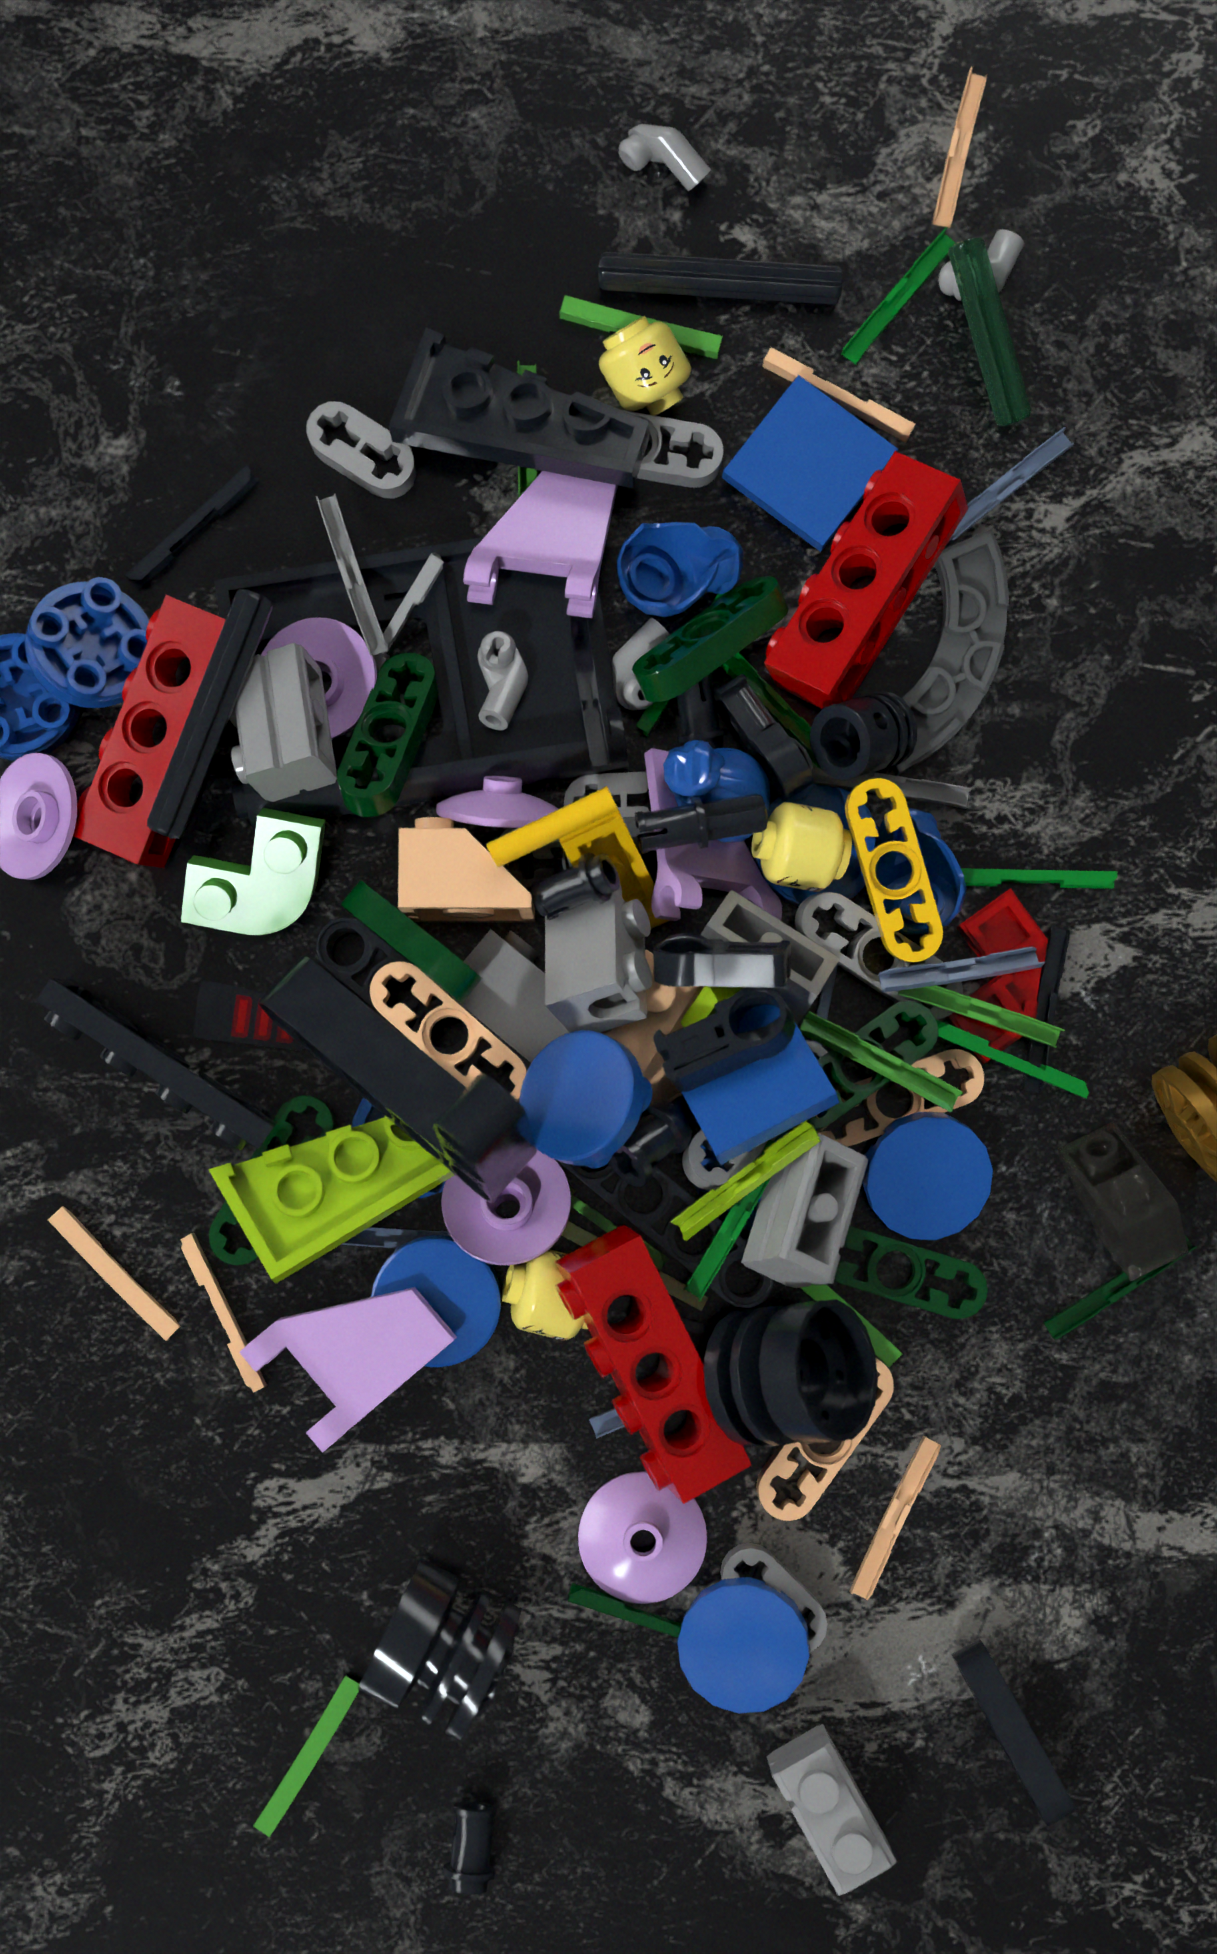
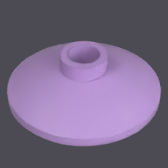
M317 617L292 623L270 640L261 655L266 656L269 650L296 643L302 645L321 668L322 677H331L332 684L325 693L331 739L335 740L356 727L372 688L374 689L377 680L374 656H370L365 640L351 627L342 622Z
M43 753L26 754L15 760L0 778V867L8 875L15 878L34 880L51 872L64 857L74 834L77 819L75 785L65 765L51 755Z
M485 776L483 790L462 793L439 802L436 814L440 817L462 823L520 828L558 810V808L540 798L522 793V779L507 776Z
M536 1149V1155L493 1203L479 1196L457 1176L446 1180L442 1192V1213L446 1228L456 1244L470 1256L495 1265L521 1264L539 1257L550 1249L566 1228L571 1211L569 1183L563 1169L555 1159L544 1155ZM504 1201H514L520 1206V1209L514 1217L502 1218L496 1213L497 1207Z
M639 1471L615 1477L593 1494L581 1516L578 1544L581 1559L587 1572L601 1589L620 1600L646 1604L659 1602L674 1596L693 1580L705 1556L707 1530L702 1511L695 1498L683 1504L668 1487L658 1491L647 1472ZM639 1530L650 1531L656 1539L654 1547L644 1553L634 1550L630 1540L635 1532Z

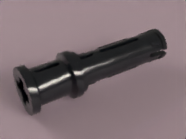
M678 1091L667 1101H651L648 1108L641 1113V1119L638 1121L631 1136L613 1154L609 1164L627 1183L635 1187H643L652 1179L653 1168L670 1153L680 1154L691 1143L693 1137L692 1130L699 1124L683 1094Z

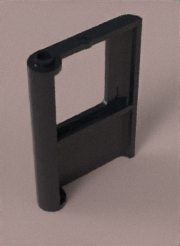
M484 537L356 557L378 623L391 622L431 553H437L440 555L441 560L444 561L443 569L424 601L414 606L408 618H419L427 624L433 666L439 690L443 731L435 739L421 741L400 797L393 807L446 799L466 792L483 790L485 776L522 779V786L629 769L621 712L613 691L612 667L599 588L593 618H588L611 765L592 768L577 684L569 616L567 615L569 598H565L567 577L499 569L493 605L468 602L467 594L470 585L464 584L463 581L467 560L473 549ZM337 561L214 580L219 616L223 619H226L235 594L240 589L252 591L273 602V609L259 645L270 641L288 625L308 618H329L342 622L351 628L359 627ZM570 615L571 621L586 619V617ZM494 631L505 632L514 639L516 648L524 661L528 673V683L505 730H495L487 727L478 716L489 693L488 685L479 665L478 651L483 638ZM344 754L334 755L336 772H338ZM372 762L374 772L370 782L379 781L376 764ZM337 779L334 784L311 791L303 789L300 790V794L274 802L265 800L249 783L243 784L240 780L232 782L233 800L239 819L249 818L253 829H256L257 815L262 808L320 819L353 814L346 808L343 802ZM369 783L367 786H358V789H367Z

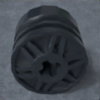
M833 1299L786 1304L784 1307L770 1306L730 1311L716 1323L707 1342L703 1367L706 1398L715 1422L730 1440L746 1448L767 1445L778 1446L797 1442L801 1444L838 1442L854 1439L867 1426L875 1406L878 1383L875 1351L866 1326L853 1308L843 1302Z
M421 1558L359 1684L358 1690L397 1709L414 1685L418 1684L428 1689L420 1721L430 1725L446 1698L456 1704L444 1733L460 1741L469 1725L483 1710H486L500 1684L514 1651L516 1625L522 1608L507 1601L491 1628L481 1623L491 1600L492 1593L483 1589L463 1614L452 1608L460 1577Z

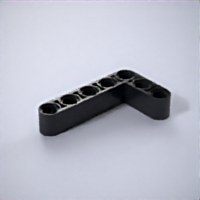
M302 955L258 1001L262 1010L281 1029L488 1202L493 1203L536 1155L537 1151L528 1115L523 1106L508 1090L484 1073H480L466 1088L310 958Z

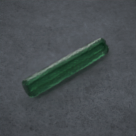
M981 237L969 238L950 247L948 254L995 421L999 426H1006L1028 418L1031 415V407L985 242Z

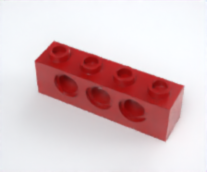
M896 451L884 470H877L873 473L866 485L863 503L851 522L846 521L840 526L833 539L831 555L819 574L811 575L805 582L799 596V607L786 627L781 626L778 628L769 641L764 664L777 687L821 709L853 698L968 510L960 479ZM892 525H907L906 528L897 535H882V533ZM859 577H875L868 586L862 589L849 588L853 581ZM830 628L843 629L836 639L826 643L817 642L818 637L825 630Z
M168 595L165 596L161 608L153 613L147 625V644L139 665L131 671L124 683L122 691L124 703L115 726L105 734L100 744V764L92 784L82 793L78 800L74 837L138 865L165 867L176 839L152 831L147 827V819L226 619ZM189 658L191 664L190 675L182 685L178 686L176 682L177 667L184 659ZM164 717L167 723V732L162 742L155 746L152 737L153 728L157 721ZM140 776L143 782V793L139 801L133 805L129 797V790L132 782Z
M623 1224L555 1261L565 1279L555 1285L559 1297L573 1320L584 1317V1321L593 1337L584 1342L585 1349L602 1378L611 1374L621 1394L612 1399V1403L629 1434L632 1435L637 1431L640 1432L648 1449V1452L642 1454L640 1459L656 1489L660 1491L668 1487L685 1504L750 1467L752 1464L744 1447L730 1440L715 1422L706 1398L704 1365L641 1235ZM622 1295H631L632 1308L629 1315L618 1323H608L607 1311L612 1301ZM659 1353L660 1362L656 1372L649 1378L636 1379L635 1371L638 1362L647 1354ZM686 1410L687 1420L683 1428L673 1435H664V1424L668 1417L676 1411Z

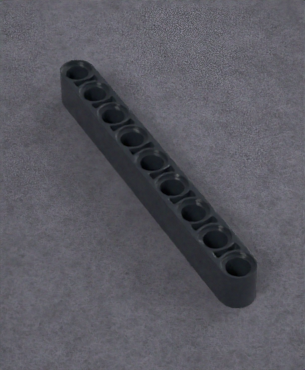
M342 917L330 921L321 929L317 937L316 952L319 961L329 972L375 1010L376 1008L370 997V985L374 975L379 969L389 963H410L363 923L353 918ZM348 933L359 934L363 938L365 945L361 959L349 966L338 965L333 957V946L337 939ZM412 978L413 984H415L417 981ZM412 995L405 1005L418 1018L408 1023V1027L413 1032H418L424 1017L431 1010L441 1006L443 1002L436 996H433L430 1004L426 1007ZM471 1014L494 1036H496L502 1043H504L511 1051H513L522 1060L526 1067V1070L528 1071L531 1062H529L525 1057L518 1053L514 1048H512L508 1043H506L490 1028H488L473 1014ZM462 1021L464 1027L463 1035L454 1046L439 1048L431 1041L433 1047L438 1052L447 1055L461 1051L467 1044L469 1037L466 1024ZM481 1039L474 1055L466 1062L456 1067L457 1071L463 1076H467L471 1065L478 1069V1066L484 1059L481 1054L492 1048V1046L485 1039ZM510 1079L504 1088L511 1093L515 1085ZM558 1161L691 1273H694L723 1223L717 1217L708 1224L711 1230V1239L704 1250L695 1254L686 1253L680 1250L676 1244L675 1230L678 1226L671 1223V1221L697 1200L657 1167L652 1169V1178L656 1179L660 1184L662 1190L661 1201L652 1211L642 1213L631 1209L626 1203L624 1195L628 1183L612 1169L610 1164L604 1170L590 1172L583 1169L580 1165H570ZM738 1236L709 1287L726 1302L736 1307L750 1308L759 1305L768 1298L773 1289L774 1280L760 1273V1282L752 1292L744 1295L735 1294L727 1288L725 1282L726 1271L734 1261L743 1258L747 1241Z

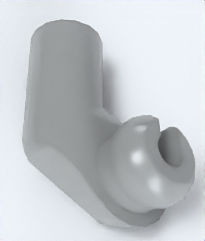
M648 124L637 125L629 130V137L624 139L619 146V155L630 169L641 170L649 161L665 163L687 191H690L711 171L685 137L673 127Z
M998 230L985 257L964 259L961 262L955 260L947 262L939 274L938 281L941 291L946 295L955 296L956 299L961 301L995 296L1005 285L1024 245L1023 239L1009 230Z
M650 618L614 654L611 661L614 695L624 708L633 711L647 709L653 702H649L644 698L632 667L642 655L670 636L668 631L653 618Z
M494 631L483 638L478 651L479 665L489 688V693L478 716L487 727L495 730H505L528 683V673L524 661L516 648L514 639L505 632Z

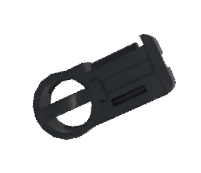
M740 674L715 690V696L718 699L715 702L719 715L746 753L750 754L761 764L770 781L771 789L781 800H789L814 783L812 761L807 750L796 739L789 737L779 722H775L747 683V677L744 674Z
M691 933L670 935L653 946L654 981L661 985L674 987H783L787 984V978L791 976V944L787 940H782L781 942H723V939H706L701 935Z
M746 987L735 993L732 997L714 1004L717 1013L666 1036L660 1029L657 1030L653 1040L658 1053L665 1061L662 1064L665 1075L677 1090L688 1092L753 1062L774 1057L785 1050L793 1039L796 1025L793 1013L779 992L770 987ZM767 1004L775 1005L780 1009V1017L773 1022L752 1031L738 1033L741 1019L752 1008Z

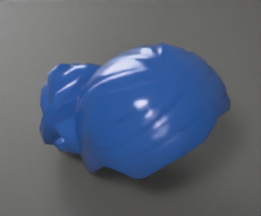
M686 522L642 523L623 542L616 559L618 579L628 602L645 614L668 617L679 614L691 607L706 591L724 594L731 590L740 580L744 553L735 537L720 527L708 526L701 528L695 523Z
M701 740L688 741L684 746L669 750L668 756L663 763L664 781L674 794L678 807L691 805L693 797H700L703 803L759 794L765 802L768 815L771 798L770 781L761 764L750 754L733 748L713 749L708 742ZM752 834L723 838L717 841L725 843L742 842Z
M910 808L909 813L942 927H945L962 910L967 891L964 875L953 852L941 839L934 816L929 812ZM883 819L877 830L879 836L875 839L874 847L890 841H904L901 828L899 827L896 831L888 834ZM890 851L883 854L877 861L875 874L882 886L887 889L897 890L904 887L910 880L912 867L905 855ZM919 890L903 899L883 900L886 913L894 908H900L904 927L898 932L905 935L929 933L926 923H916L912 919L908 905L922 903Z

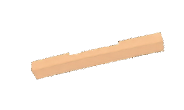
M972 66L968 73L953 130L932 222L933 225L947 228L951 227L969 144L987 75L983 77L972 74Z
M772 347L764 358V368L791 382L800 375L851 414L905 443L915 426L913 422L870 399L866 403L827 380L825 381L812 374L814 369Z
M63 1206L48 1219L91 1267L165 1341L169 1340V1337L181 1327L177 1320L126 1272L69 1210Z
M195 1233L180 1239L184 1256L198 1285L205 1286L211 1303L231 1341L227 1346L246 1386L251 1387L254 1393L266 1387L267 1384L260 1369L255 1372L239 1353L248 1344Z
M925 1436L922 1437L850 1588L852 1595L854 1593L868 1600L873 1594L891 1554V1549L939 1455L941 1445Z

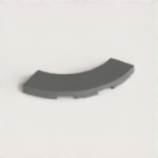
M992 529L944 549L934 564L939 577L943 599L941 635L934 657L925 674L902 697L913 711L917 723V742L913 753L905 762L892 766L896 776L922 763L939 751L958 733L980 704L997 672L1005 646L1003 644L1007 625L1009 594L1001 551Z

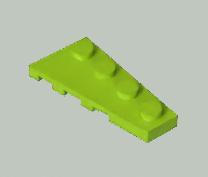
M386 1116L356 1127L348 1125L326 1132L324 1137L292 1147L284 1145L262 1152L263 1156L235 1165L230 1162L208 1169L271 1280L275 1283L280 1282L455 1176Z

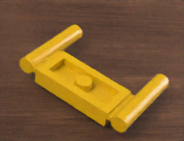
M607 786L486 844L497 868L559 839L572 866L577 865L580 856L591 852L596 856L602 853L606 854L617 869L620 886L622 887V898L625 902L638 899L643 904L649 918L650 930L670 921L655 918L653 915L651 899L655 884Z

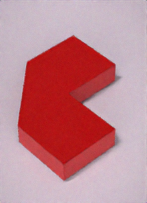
M1011 888L956 927L977 957L1026 947L1037 948L1035 952L1038 962L1045 961L1048 939ZM1042 966L1036 969L992 976L993 978L971 993L969 997L1036 1019ZM954 1012L945 1017L950 1025L990 1041L988 1046L1003 1051L1022 1037L1016 1033ZM969 1050L981 1065L990 1060V1058Z

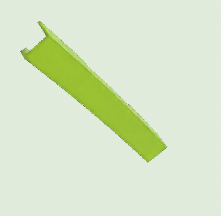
M807 1121L803 1122L764 1150L765 1153L751 1162L718 1189H712L673 1219L671 1223L679 1226L683 1239L686 1241L763 1182L821 1142L814 1125Z

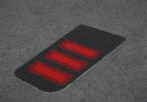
M200 982L193 1027L194 1038L291 1051H300L304 1048L281 1029L259 1006L258 1001L265 993L218 982Z

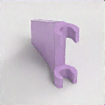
M542 471L473 549L467 560L463 579L464 584L470 585L467 601L493 605L499 569L567 577L565 598H569L567 615L593 618L600 569L618 485Z
M653 748L644 753L651 811L678 807L674 794L664 781L663 763L669 752ZM712 840L708 841V847L703 849L699 848L698 843L656 850L658 872L651 899L652 912L655 918L678 921L681 919L679 907L699 909L702 905L701 887L726 892L733 890L781 920L782 905L780 899L761 875L744 841L725 843Z
M416 1287L282 1317L252 1340L239 1353L253 1370L257 1372L287 1347L336 1406L306 1432L323 1453L454 1341L457 1336Z

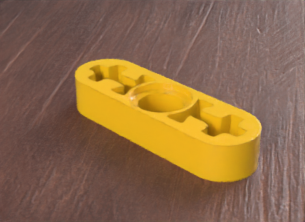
M882 778L866 780L858 784L849 793L845 803V815L883 945L892 956L907 962H920L931 957L940 947L943 938V927L907 802L901 789L893 782ZM868 790H875L879 799L890 798L893 810L884 814L887 833H892L900 827L904 841L882 843L870 852L868 851L865 837L874 838L879 836L874 820L872 818L861 819L858 813V807L867 802L866 792ZM890 851L905 855L912 867L910 880L904 887L897 890L887 889L882 886L875 874L877 861L883 854ZM919 890L922 903L908 905L912 919L916 923H926L929 934L920 937L919 943L921 948L912 951L908 943H897L895 940L894 932L904 927L900 908H894L886 913L883 900L903 899Z

